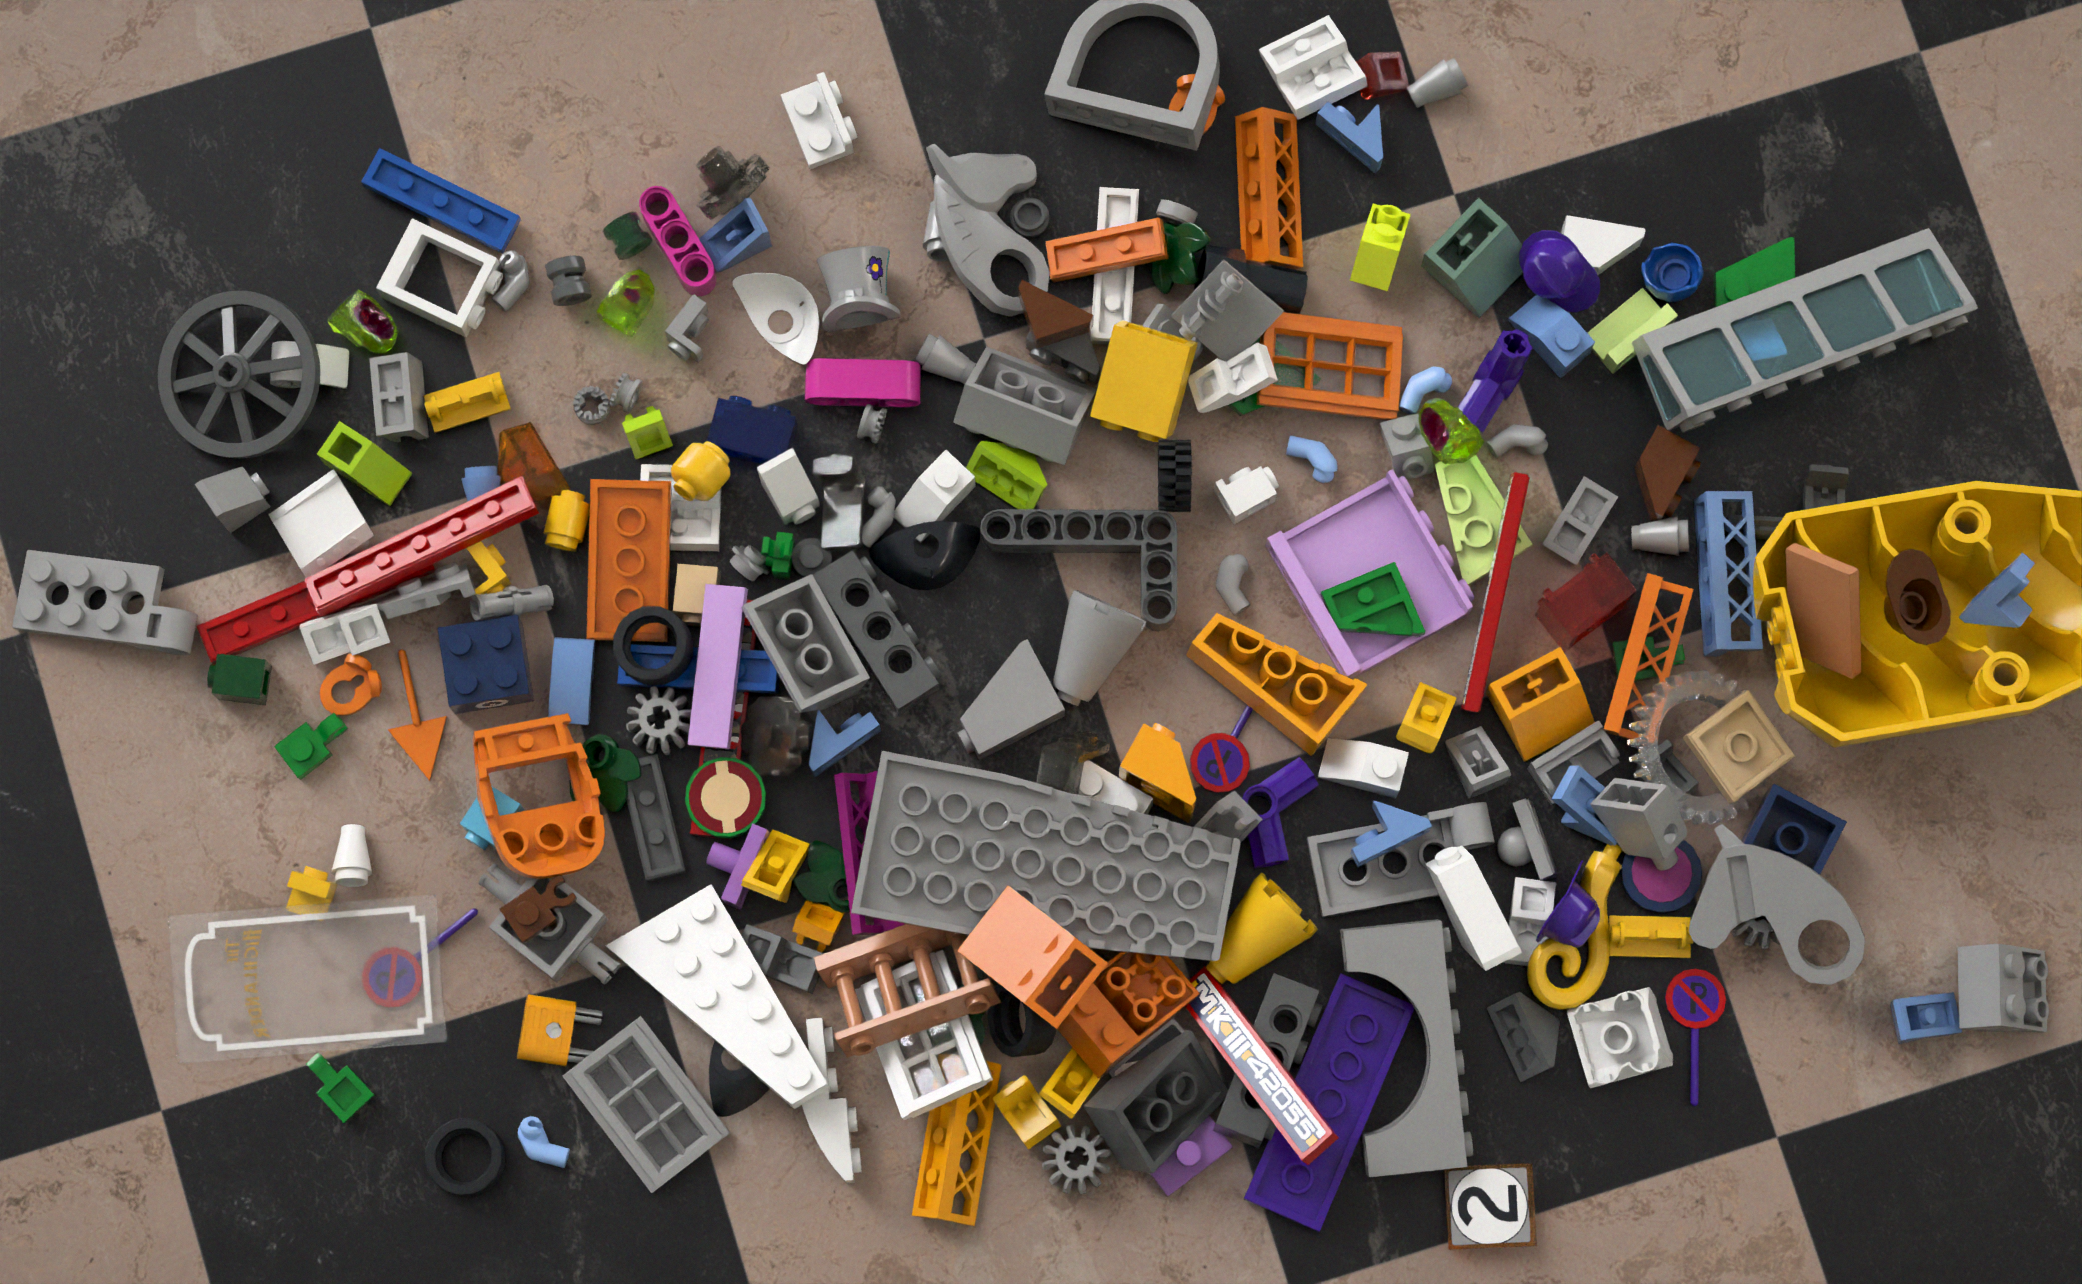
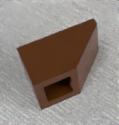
M1659 425L1634 467L1650 521L1652 522L1661 520L1664 514L1671 518L1682 499V496L1678 495L1676 491L1683 480L1690 484L1701 462L1695 459L1700 447Z

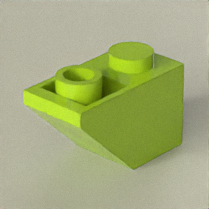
M340 421L317 453L324 465L332 470L335 469L338 474L388 506H391L412 475V472L376 444Z

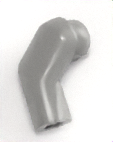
M513 250L503 253L500 257L499 263L503 269L505 284L492 298L493 302L505 312L520 298L530 284L527 262L522 255Z
M1520 424L1511 425L1486 441L1489 451L1495 458H1498L1515 446L1527 447V451L1533 456L1541 455L1548 448V442L1545 439L1546 434L1539 427Z
M881 486L874 488L868 495V503L875 507L874 513L869 521L856 533L860 541L868 547H871L893 522L896 499L892 492L887 493Z
M1241 554L1228 555L1222 560L1216 580V589L1234 616L1250 606L1249 601L1239 588L1242 575L1249 568L1247 559Z

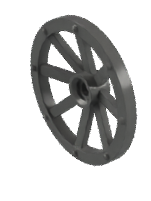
M222 292L196 303L172 327L165 340L159 359V394L170 422L182 437L197 448L227 458L244 459L257 457L284 445L307 421L319 392L320 359L315 341L303 320L287 305L272 297L256 292ZM236 307H257L271 313L238 353ZM221 310L224 351L222 356L192 333L203 320ZM283 323L292 334L300 355L253 362L252 358L280 324ZM184 344L214 366L213 371L176 380L178 359ZM232 367L237 368V373H235L231 380L229 371ZM302 368L301 388L294 407L256 382L258 375ZM216 384L217 386L195 426L185 413L178 394ZM246 392H250L286 417L277 428L259 439L255 438L244 395ZM229 393L242 443H224L207 435Z

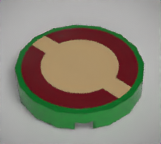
M719 757L705 762L693 772L686 786L685 803L691 820L700 830L715 838L731 839L749 832L752 823H758L765 811L766 791L760 775L751 765L737 758Z

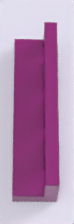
M878 771L867 774L843 772L834 775L852 935H877L905 925V923L874 917V925H866L865 916L851 913L864 842L861 844L856 838L855 826L858 824L863 830L865 841ZM850 784H858L860 799L858 805L851 798Z

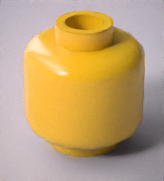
M708 441L704 442V444L692 443L671 467V476L675 481L674 490L687 501H693L694 498L700 501L711 500L730 477V468L728 466L730 460L727 454L717 445Z

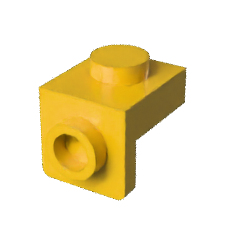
M480 541L466 548L488 578L487 581L475 588L476 594L497 593L503 591L504 588L511 584L507 575L501 569V566L506 561L493 543L485 547Z
M305 866L303 872L292 871L287 887L293 888L287 903V910L300 915L328 913L338 884L327 880L329 873L309 866Z
M1026 1075L1018 1080L1007 1083L993 1097V1101L1028 1150L1061 1127L1056 1116L1038 1095Z

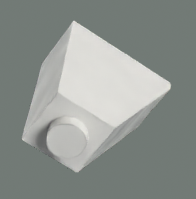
M1462 845L1443 849L1435 855V859L1425 863L1462 947L1485 971L1522 953L1474 857Z

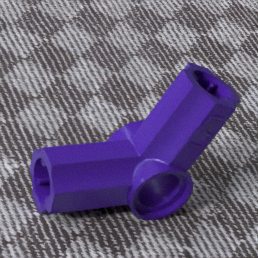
M1518 329L1513 331L1503 330L1492 351L1488 352L1472 379L1474 383L1469 391L1466 392L1453 415V419L1462 427L1482 435L1502 401H1507L1524 373L1522 368L1533 348L1529 344L1527 334Z
M1300 757L1258 785L1249 787L1243 795L1242 799L1247 804L1254 796L1265 797L1270 804V810L1263 815H1259L1263 820L1248 835L1255 869L1289 862L1279 813L1319 787L1314 774Z

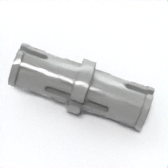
M548 585L526 589H517V587L511 586L497 593L472 595L470 611L476 621L499 616L518 615L520 617L521 614L551 610L554 598L552 590Z

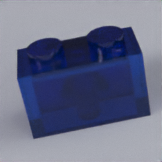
M729 396V400L718 398L707 441L721 448L728 457L762 465L792 448L798 424L796 417L790 415V410L775 405H768L767 410L752 406V401L739 396Z

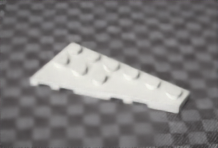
M712 884L606 945L607 949L614 956L622 960L641 979L649 983L669 1003L709 1037L718 1042L737 1061L745 1065L758 1079L792 1108L799 1107L830 1088Z

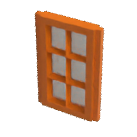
M1283 312L1260 336V344L1267 346L1278 380L1257 392V405L1380 420L1397 418L1403 345L1402 327Z

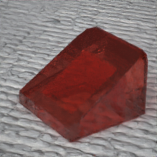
M1400 51L1368 53L1356 61L1365 74L1368 85L1360 89L1363 99H1371L1407 90L1409 83Z

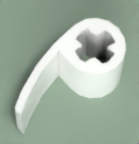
M277 341L272 343L271 360L300 355L295 341ZM316 344L320 359V384L346 389L348 384L349 350ZM302 368L270 373L271 385L284 388L301 387Z

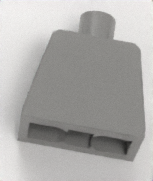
M1614 778L1590 803L1591 807L1626 854L1651 858L1658 870H1667L1673 867L1679 859L1674 849L1687 836V828L1668 785Z

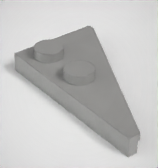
M456 562L436 569L434 571L435 576L423 581H420L419 577L406 580L397 586L398 591L358 607L377 604L381 616L386 614L387 619H391L420 609L440 605L451 597L450 591L460 589L464 598L472 596L476 592L467 563L458 566Z

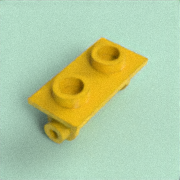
M500 372L423 395L424 405L431 420L434 433L511 410Z
M1609 915L1610 956L1691 958V944H1693L1689 933L1691 917Z

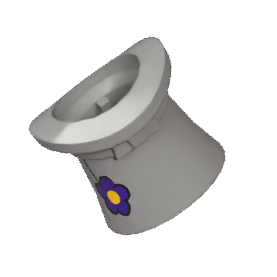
M883 246L852 247L827 253L817 259L816 262L825 280L831 300L830 306L822 318V325L825 331L835 332L901 317L900 310L890 304L887 296V270L890 257L888 248Z

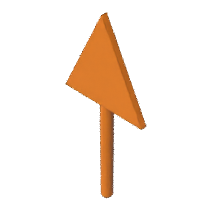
M401 649L398 652L413 724L388 729V731L430 781L447 716L421 722L406 651Z

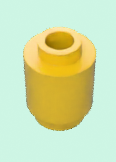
M562 490L561 496H552L543 532L547 535L546 545L566 551L577 550L578 543L583 542L590 513V504L584 502L585 495L574 491Z

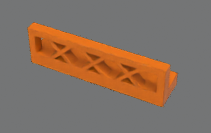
M1261 107L1235 116L1241 249L1245 251V256L1248 260L1299 269L1303 267L1297 118L1291 113ZM1274 122L1283 124L1284 140L1282 143L1275 134ZM1278 159L1285 168L1284 180L1281 179L1276 171V161ZM1279 198L1287 206V217L1285 219L1278 210ZM1281 236L1288 243L1289 257L1280 255Z
M1647 573L1603 729L1608 734L1648 745L1651 743L1694 590L1663 581V577ZM1659 590L1683 596L1679 611L1666 619H1663L1655 605ZM1654 612L1659 622L1649 627ZM1677 618L1672 634L1667 623ZM1663 627L1670 640V645L1667 651L1653 658L1645 645V640L1649 633ZM1643 651L1648 661L1638 666ZM1666 657L1661 673L1656 662ZM1651 665L1659 678L1658 688L1642 697L1634 683L1636 673ZM1631 690H1633L1638 700L1627 705ZM1655 696L1650 711L1645 701ZM1641 704L1649 718L1645 734L1621 728L1625 712Z

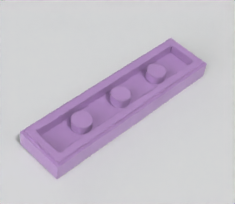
M705 585L688 745L730 749L745 613L741 607L746 604L748 589L745 587Z

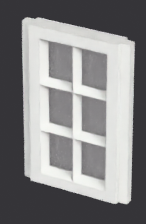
M940 950L936 953H930L941 995L959 989L945 952ZM914 961L892 971L902 1009L925 1001ZM877 978L855 989L866 1022L887 1014ZM969 1014L876 1047L903 1120L917 1117L983 1087L993 1080Z

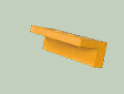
M939 1054L938 1063L946 1084L967 1075L960 1055ZM986 1061L993 1080L988 1082L978 1093L974 1090L929 1111L912 1216L975 1226L995 1108L993 1097L997 1095L1002 1064ZM936 1078L934 1080L933 1090L939 1088ZM974 1109L978 1116L977 1128L970 1133L966 1122L968 1113ZM968 1150L972 1158L971 1166L968 1171L963 1173L959 1165L961 1154ZM960 1190L965 1198L962 1215L951 1213L954 1195Z

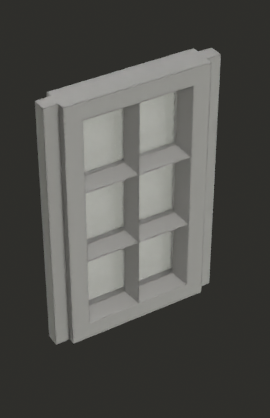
M641 1016L563 1075V1078L651 1193L730 1133Z

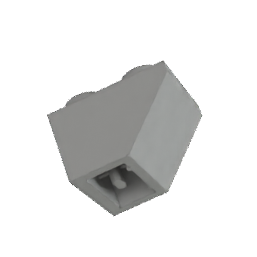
M2005 944L1957 947L1959 1029L1981 1032H2047L2049 1006L2046 1001L2048 966L2045 960V951Z

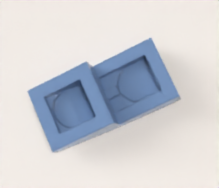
M554 638L548 717L568 713L571 718L569 724L588 725L590 723L595 640Z

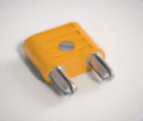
M528 994L517 1059L566 1066L567 1061L580 1063L585 1059L584 1057L571 1056L569 1054L589 1056L594 1051L570 1047L574 1021L600 1025L602 1019L575 1015V1013L603 1017L602 1011L576 1007V1002Z

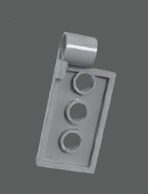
M27 550L12 628L24 632L126 644L137 649L186 656L191 653L198 615L182 609L158 606L165 571L160 566ZM60 585H67L69 589L67 600L60 605H54L51 598L54 589ZM97 590H105L107 595L105 604L100 609L92 610L89 605L91 595ZM135 595H143L145 600L143 609L137 614L130 615L127 610L128 601Z
M1487 803L1465 804L1454 808L1428 812L1427 815H1423L1422 817L1429 819L1432 825L1431 831L1390 851L1400 853L1406 861L1405 869L1398 874L1389 873L1384 868L1383 857L1386 854L1364 864L1366 876L1360 881H1351L1343 873V865L1353 859L1350 853L1351 849L1357 846L1355 839L1373 829H1377L1379 834L1385 832L1381 824L1307 837L1306 840L1322 918L1439 897V893L1423 858L1424 848L1429 845H1438L1442 849L1462 845L1466 850L1494 844Z

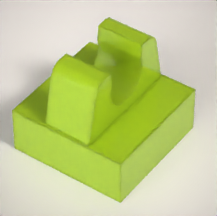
M653 406L647 407V414L633 418L631 413L626 415L625 422H622L635 459L673 446L660 409L656 410Z

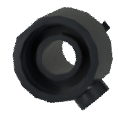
M1207 245L1204 248L1197 269L1199 283L1194 285V290L1225 260L1281 307L1284 312L1300 314L1307 288L1308 276L1306 271L1246 259L1245 251L1242 249Z

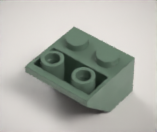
M1478 198L1424 254L1421 267L1474 315L1480 318L1523 274L1519 264V252L1522 244L1510 226Z

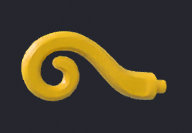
M1607 844L1603 852L1593 851L1582 873L1580 886L1597 902L1600 910V920L1595 931L1587 939L1588 957L1580 978L1568 988H1559L1554 986L1547 977V963L1554 955L1562 958L1561 971L1565 977H1574L1578 973L1581 956L1578 949L1571 945L1547 939L1533 950L1527 966L1528 984L1538 1000L1548 1007L1560 1010L1571 1009L1581 1005L1595 994L1605 978L1610 956L1607 897L1615 878L1622 868L1619 862L1616 861L1622 852V849L1617 844Z

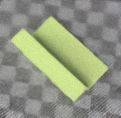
M1641 288L1588 332L1595 341L1592 351L1614 374L1636 356L1632 345L1635 339L1645 333L1674 323L1678 315L1668 303L1660 308L1644 288Z

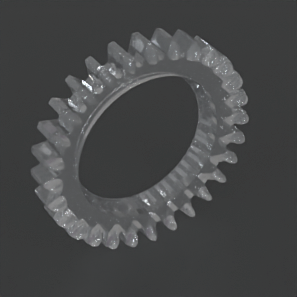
M1691 670L1679 675L1669 676L1665 678L1666 683L1661 682L1652 686L1654 693L1643 695L1642 699L1646 706L1635 708L1634 713L1642 721L1629 724V728L1639 734L1638 738L1627 740V745L1639 750V753L1629 757V762L1641 763L1642 766L1633 774L1634 778L1646 777L1649 783L1668 785L1684 822L1692 819L1693 825H1700L1706 822L1714 824L1722 820L1732 819L1736 817L1737 813L1746 811L1749 808L1748 802L1759 798V793L1754 788L1765 787L1767 781L1764 779L1737 801L1730 804L1720 791L1703 797L1689 795L1678 788L1665 772L1658 751V734L1664 716L1676 704L1697 700L1709 703L1720 710L1747 690L1738 691L1734 694L1738 684L1737 681L1730 680L1723 683V674L1710 675L1707 670L1698 672Z

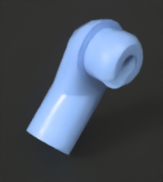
M1436 366L1413 375L1409 379L1399 403V410L1410 415L1417 413L1424 394L1434 390L1437 393H1445L1452 385V377L1445 372L1444 368Z
M1290 435L1286 455L1308 459L1314 467L1313 478L1316 481L1322 483L1332 481L1338 466L1337 460L1326 445L1320 441Z

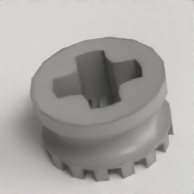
M624 372L616 383V386L619 388L613 389L614 392L611 394L609 404L613 407L621 405L623 406V411L629 413L640 395L643 381L640 379L632 381L629 379V374Z
M597 386L583 387L574 397L573 406L576 415L586 424H599L610 413L609 399L605 392ZM591 396L594 401L600 399L603 401V403L598 405V414L592 415L590 411L583 412L581 410L586 406L585 399Z
M867 404L860 421L857 438L863 439L865 436L871 438L872 443H877L881 435L879 430H883L881 424L884 425L887 409L882 408L880 411H876L873 409V405Z

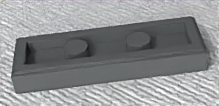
M657 754L639 758L641 777L627 782L628 795L626 800L647 882L686 872Z

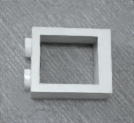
M412 219L376 289L381 298L467 337L471 328L476 330L485 314V308L482 306L488 294L494 295L503 279V273L500 272L502 268L496 257ZM428 242L481 266L457 315L404 290Z

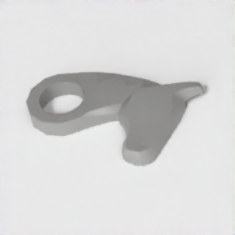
M931 144L926 149L936 173L934 177L935 216L944 249L954 271L972 294L991 312L1010 317L1024 313L1019 297L1005 295L996 288L991 278L990 268L992 260L997 255L1015 257L1026 268L1029 283L1046 292L1048 291L1050 272L1043 253L1027 239L1013 231L997 215L998 211L1012 194L1024 192L1035 185L1037 180L1035 163L1026 155L967 153L948 157L936 144Z
M1723 824L1716 827L1714 830L1719 837L1722 850L1709 870L1689 925V933L1692 940L1706 948H1717L1726 940L1730 931L1738 924L1755 917L1765 916L1771 924L1793 972L1809 983L1832 985L1850 977L1863 960L1865 935L1844 896L1826 879L1803 863L1780 852L1744 844ZM1818 920H1831L1839 924L1847 932L1849 948L1846 955L1838 963L1830 966H1817L1808 962L1801 955L1798 939L1802 930L1810 923Z

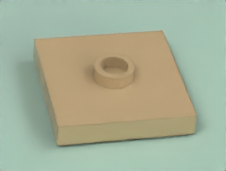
M1749 690L1741 693L1682 737L1729 804L1737 801L1795 757Z

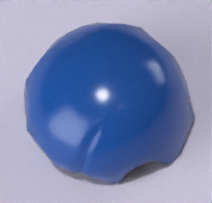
M1677 243L1654 247L1641 265L1646 288L1657 299L1669 303L1683 301L1696 292L1704 274L1700 257L1689 246Z

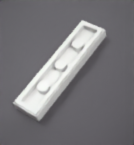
M1100 187L1097 230L1137 222L1139 189ZM1135 266L1094 274L1092 344L1109 345L1114 324L1122 320L1131 323Z

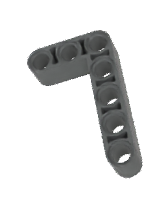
M997 509L988 512L983 517L980 525L981 539L985 547L993 552L1140 553L1141 619L1146 621L1145 626L1157 632L1167 630L1174 623L1177 613V524L1174 517L1167 511ZM994 523H1003L1008 526L1010 532L1005 538L998 540L990 537L987 530ZM1034 523H1043L1049 528L1050 533L1044 539L1037 540L1030 537L1027 530ZM1075 523H1082L1089 528L1090 533L1086 538L1077 540L1070 537L1067 530ZM1121 523L1128 527L1130 533L1126 538L1116 540L1110 537L1107 530L1111 525ZM1161 523L1167 526L1170 534L1165 539L1156 540L1150 537L1147 530L1151 525ZM1157 562L1164 563L1169 568L1170 573L1164 579H1154L1148 573L1147 569L1149 566ZM1158 601L1163 602L1169 607L1170 613L1163 619L1153 618L1147 610L1150 604Z

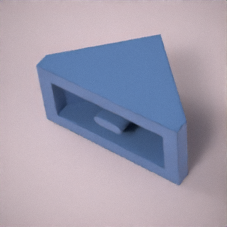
M751 197L745 198L699 238L711 258L716 272H722L772 247L769 231Z

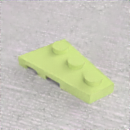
M1467 444L1435 464L1461 576L1470 586L1490 573L1505 500L1471 446ZM1521 525L1518 531L1513 558L1533 546Z

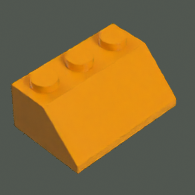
M1143 723L1120 765L1119 778L1151 796L1154 805L1189 823L1193 816L1196 796L1181 745L1174 740L1176 734L1160 724L1154 723L1151 728Z

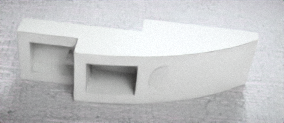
M823 1018L806 1019L809 1053L830 1088L802 1104V1108L819 1147L833 1168L846 1183H855L854 1173L862 1172L860 1148H852L850 1133L858 1131L856 1107H848L846 1098L831 1099V1093L838 1092L836 1068H828L827 1052H834L832 1027L825 1028Z

